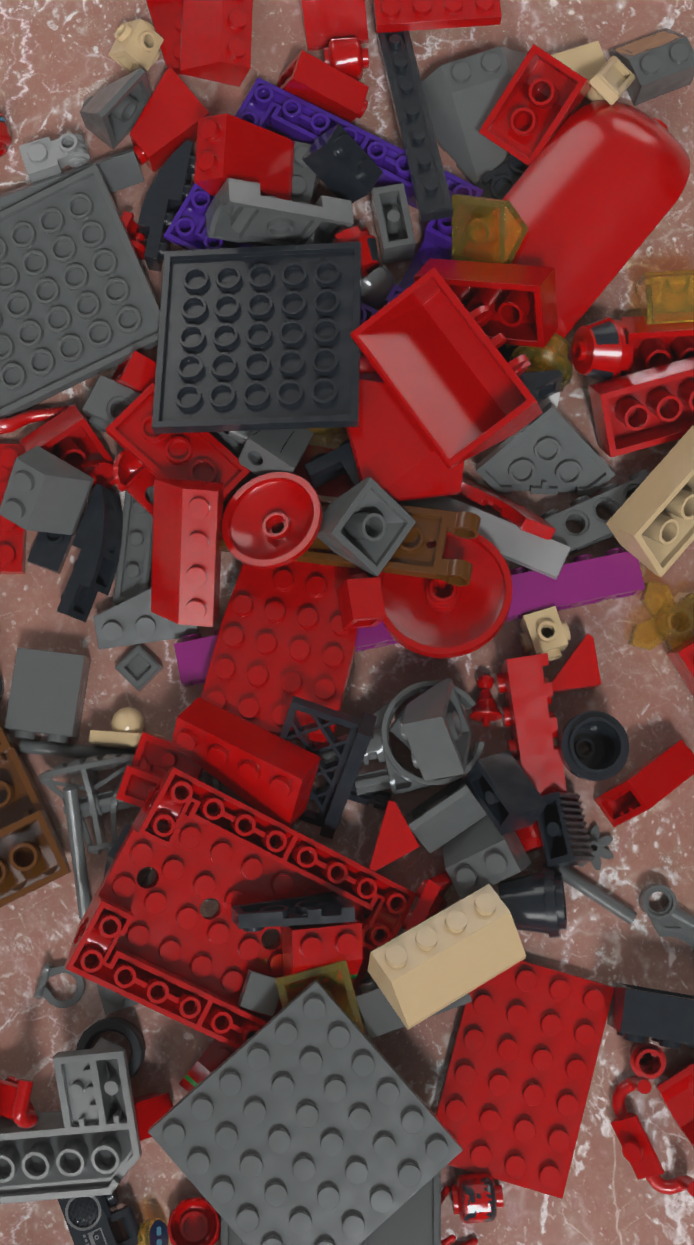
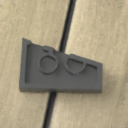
M151 588L99 612L93 617L99 649L177 639L186 635L199 634L198 626L177 624L152 613Z

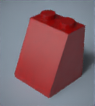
M228 113L199 118L194 182L215 197L227 178L260 184L261 196H275L279 199L291 201L295 142Z

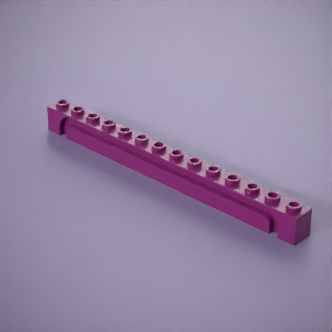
M624 547L608 550L605 552L606 556L593 558L592 554L573 558V563L563 565L557 580L536 571L528 572L526 567L510 570L513 592L510 611L505 622L522 619L523 615L556 606L557 611L600 603L604 600H615L639 595L645 589L639 560L628 551L626 552ZM380 622L376 627L359 628L355 652L399 643L391 637ZM220 629L215 630V635L202 638L201 634H191L181 637L182 642L174 643L181 684L185 687L205 683Z

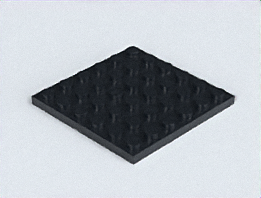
M361 242L165 251L152 429L154 433L359 427L361 350L350 334L361 325Z

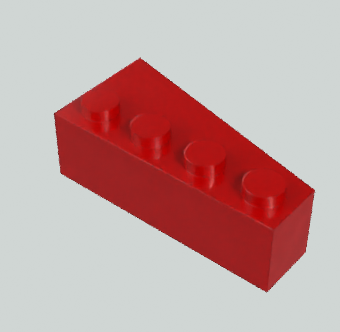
M548 653L506 659L499 668L500 673L495 674L498 693H504L506 706L501 707L504 727L509 726L511 740H507V750H509L541 796L554 792H567L559 745L554 746L553 740L558 738L557 717L553 711L549 712L548 705L552 704V696H554L552 682L547 677L544 678L542 667L549 665Z
M197 697L177 717L171 745L258 811L291 828L306 810L321 760L320 756L200 697Z

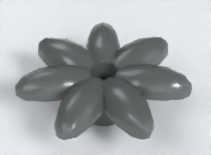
M597 825L593 826L588 840L592 843L590 848L592 845L595 846V850L591 853L595 858L591 863L596 870H600V857L604 859H612L614 857L609 850L604 848L612 842L613 837L604 836L599 839L600 831ZM587 862L579 864L578 866H584L585 864H587Z

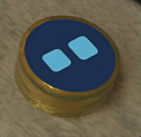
M161 1218L143 1221L138 1231V1245H169V1234L165 1221Z

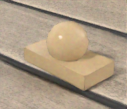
M613 55L588 82L591 85L587 92L588 101L592 103L606 100L612 106L633 82L635 75Z
M123 707L112 717L111 727L113 731L90 730L89 742L92 745L101 747L137 749L145 725L144 717L136 708Z

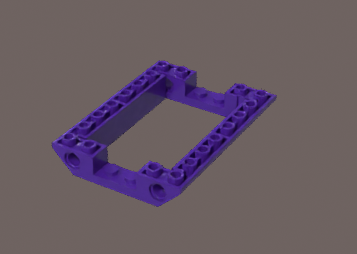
M259 77L257 78L235 117L293 141L313 144L316 138L340 124L383 171L374 188L404 183L408 205L418 209L403 149ZM444 170L454 209L453 217L431 220L428 223L422 245L400 284L393 285L385 299V305L415 283L414 275L430 258L452 260L466 235L482 198L483 189ZM196 183L164 234L165 239L186 250L254 247L250 244L207 237L206 211L214 197ZM361 302V324L379 310Z

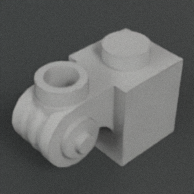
M65 133L60 138L52 141L48 136L18 146L32 183L63 173L62 169L68 164L70 167L77 168L87 164L90 160L84 137L80 134Z

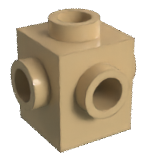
M141 18L124 22L115 32L114 37L116 40L108 56L128 73L139 68L147 72L158 60L160 55L159 48L164 39L155 32V28L149 22Z
M556 606L523 615L520 621L522 633L519 634V639L524 653L529 652L530 655L548 653L549 661L556 660L562 656L561 652H564L568 646V640L571 639V635L566 621H560Z

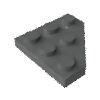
M552 402L542 409L543 413L516 434L507 438L475 466L476 472L497 493L530 491V494L557 495V492L577 493V495L591 496L616 475L615 470Z

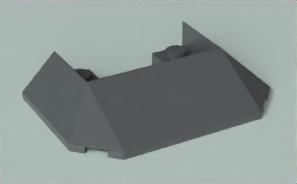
M100 1038L92 1049L57 1052L53 1057L61 1111L36 1113L39 1117L38 1123L31 1128L19 1127L14 1120L0 1116V1204L111 1195L123 1177L142 1154L124 1047Z

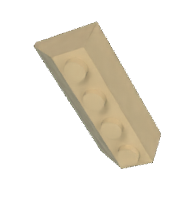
M694 426L686 432L606 523L619 544L659 577L666 573L694 541Z
M487 884L370 952L368 972L407 1030L522 961L525 959L526 954L511 912L491 885Z

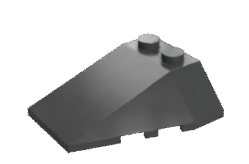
M501 46L441 65L422 81L438 145L444 152H448L457 163L456 167L475 186L482 181L484 176L491 171L494 172L507 162L511 156L506 150L479 133V130L526 57L524 53Z

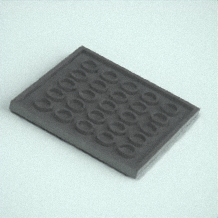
M96 164L0 212V418L5 419L122 363L134 350L143 353L158 345L159 303L102 172Z
M317 979L167 1111L148 1131L245 1245H359L463 1151L461 1144Z

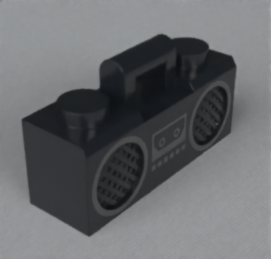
M116 1189L111 1195L58 1199L74 1245H136L145 1238L132 1204L117 1209L116 1203L119 1200ZM119 1219H122L128 1235L125 1239L117 1221Z

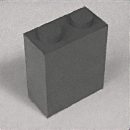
M17 648L5 728L15 731L14 737L35 740V734L48 735V741L54 743L68 744L69 738L79 739L91 660L84 655Z

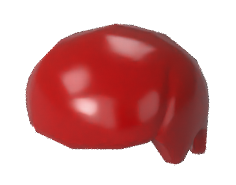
M203 1197L183 1199L169 1216L167 1231L171 1244L215 1245L220 1239L221 1216Z

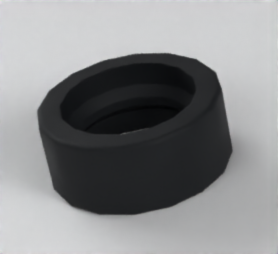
M108 1017L98 1020L83 1032L77 1043L76 1050L91 1049L95 1038L107 1031H115L124 1035L131 1047V1058L128 1063L130 1079L138 1073L144 1062L146 1047L143 1035L135 1024L124 1018Z

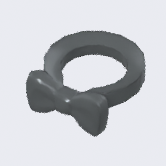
M47 962L43 967L34 997L37 999L44 997L49 1004L57 1008L71 1007L84 994V977L65 969V965L53 968V964ZM61 973H68L73 976L77 983L75 995L69 1000L55 998L47 987L49 977Z

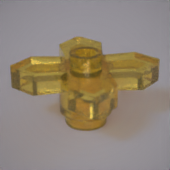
M654 581L645 582V589L642 591L640 601L652 617L633 625L628 643L630 646L640 649L652 650L665 641L670 651L694 636L691 632L694 628V593H689L675 603L669 586Z

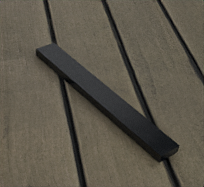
M409 31L376 33L420 221L425 222L453 217L454 209Z

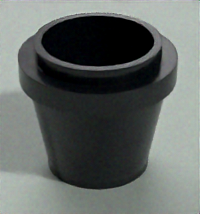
M588 711L574 716L565 724L559 737V753L563 764L573 775L583 780L600 781L611 778L623 768L628 758L629 740L625 729L617 719L601 711ZM582 742L586 743L589 747L586 755L579 751V745Z
M543 867V871L499 882V897L511 912L517 930L549 934V938L561 937V930H567L562 873H556L554 867Z

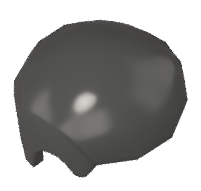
M386 265L376 268L362 279L361 302L373 308L379 307L385 302L394 285L393 275Z

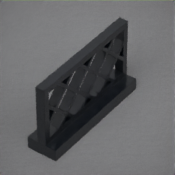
M293 696L280 737L285 740L299 737L306 747L304 748L305 750L320 756L321 760L316 776L323 774L330 784L317 789L313 783L309 800H315L320 808V812L316 813L306 809L299 817V820L320 826L321 831L319 835L333 839L372 738L377 716L363 712L360 719ZM296 710L310 714L315 722L302 726L295 716ZM339 724L350 728L348 734L335 738L328 726ZM320 729L327 741L314 745L307 734ZM332 748L339 759L325 763L319 752Z

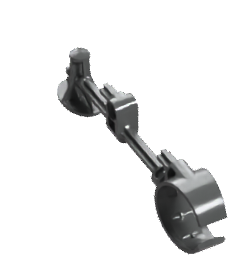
M440 681L415 683L402 690L393 700L373 714L377 716L372 738L362 762L366 766L369 765V760L378 759L379 763L385 762L386 768L357 774L355 779L357 796L391 789L392 795L440 786L458 780L472 769L475 762L481 756L484 742H474L472 751L467 759L465 774L424 781L423 776L405 768L396 758L391 748L389 727L398 707L408 698L426 692ZM455 686L460 702L465 709L468 710L476 704L473 699L462 689ZM332 748L319 752L325 763L339 759ZM117 753L106 754L104 757L100 755L90 756L86 760L80 758L72 760L69 764L62 763L56 765L52 770L49 769L39 775V780L63 799L64 814H66L64 794L56 785L63 787L77 786V789L87 792V796L78 797L82 831L89 853L100 855L103 850L109 853L117 840V811L136 807L116 799L122 778L115 790L99 793L100 787L123 773L127 765L132 764L133 754L119 756ZM125 765L98 783L97 771ZM203 771L200 781L255 809L210 773ZM82 774L85 786L58 782L53 779ZM111 812L112 842H107L103 813ZM91 816L93 819L97 845L92 844L84 817Z

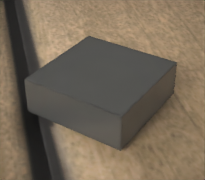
M139 644L115 667L139 692L163 669Z
M248 970L237 1005L274 1016L284 981Z

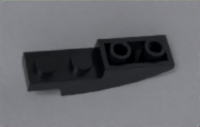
M186 140L164 163L151 184L142 205L137 225L140 233L147 239L144 258L149 270L161 272L164 252L170 251V242L164 238V234L194 185L191 184L192 176L195 174L196 160L193 141Z
M97 483L88 500L81 523L76 530L72 546L81 549L74 563L72 574L65 591L62 593L57 612L83 622L87 621L97 593L109 595L115 578L122 544L123 521L120 495Z

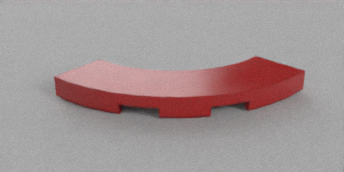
M465 477L462 478L459 495L483 506H486V504L490 505L495 510L501 512V516L511 521L522 531L546 540L552 539L556 529L539 515Z

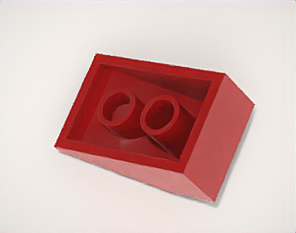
M533 44L479 130V133L530 166L566 120L575 113L591 85L586 78Z

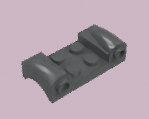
M227 178L206 211L208 238L256 246L333 243L334 235L337 234L342 226L352 227L354 224L352 201L321 195L315 205H310L307 202L283 200L275 196H261L259 183Z

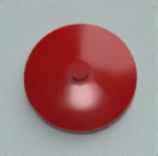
M449 532L447 535L443 559H460L473 565L471 582L467 586L451 585L444 580L381 572L379 576H375L380 577L386 618L381 623L391 637L403 647L427 657H459L483 647L501 630L511 607L512 578L509 567L500 551L480 534L473 539L460 538ZM429 542L426 546L428 548H434L436 546V543Z

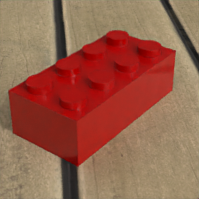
M430 258L414 275V281L416 282L435 267L469 313L487 304L493 316L482 327V330L490 340L497 334L502 333L507 339L504 344L545 348L558 330L554 267Z
M694 357L588 385L598 445L611 458L681 439L694 426Z

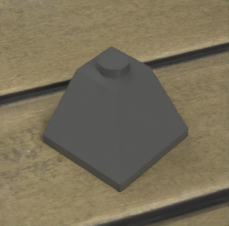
M139 68L101 88L94 96L89 97L84 102L80 110L85 128L113 150L133 129L152 96L146 72Z
M367 477L330 503L323 513L317 537L336 554L373 576H379L416 521L371 477Z

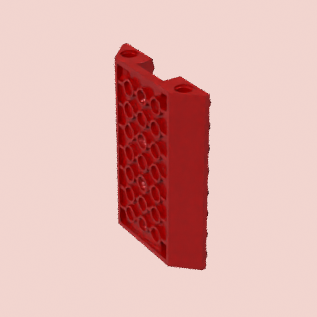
M172 766L145 800L78 925L65 969L238 1049L301 992L285 994L283 987L274 1016L237 1005L248 970L283 980L281 926L265 927L261 931L245 932L243 929H239L232 921L231 906L332 891L354 906L355 919L362 923L363 961L354 986L326 989L346 1012L355 995V991H357L368 969L370 952L396 937L416 897V893ZM145 867H152L156 871L155 881L148 886L138 884L137 875L139 871ZM208 898L216 899L218 902L216 913L209 917L202 916L200 913L202 902ZM268 929H277L279 935L277 942L269 947L263 946L261 941L263 933Z

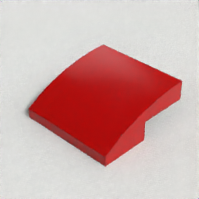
M142 732L132 764L126 767L116 799L142 808L150 792L172 766L198 780L201 779L204 769L171 745L172 741L148 732Z

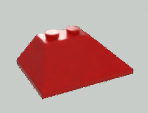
M360 374L359 427H346L360 482L367 477H371L395 501L459 494L462 486L464 461L448 469L379 374Z

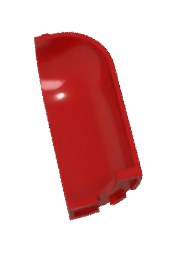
M606 100L589 103L577 110L566 120L456 257L460 261L554 267L558 330L553 336L563 341L676 203L689 178V155L678 140L668 131L667 126L658 118H651L639 109L616 101L612 106Z

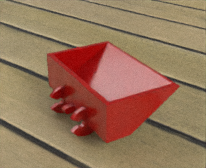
M434 267L352 331L350 336L447 468L450 469L516 434L543 412L537 400L519 378L531 365L527 356L523 354L507 362L498 351V348L507 341L506 337L499 333L490 340L482 330V327L493 316L487 304L469 313Z

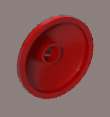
M271 472L248 481L232 496L223 514L222 535L228 550L237 560L253 568L272 569L291 563L309 549L319 533L323 516L320 498L309 482L296 474L288 472ZM284 527L282 531L276 533L278 529Z

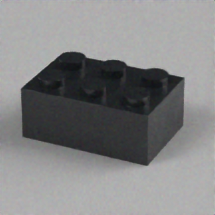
M613 982L612 986L615 988L609 1008L607 1024L617 1030V1035L623 1036L625 1040L645 1043V1037H649L652 1041L659 1042L660 1046L673 1049H681V1043L686 1044L687 1047L694 1048V995Z

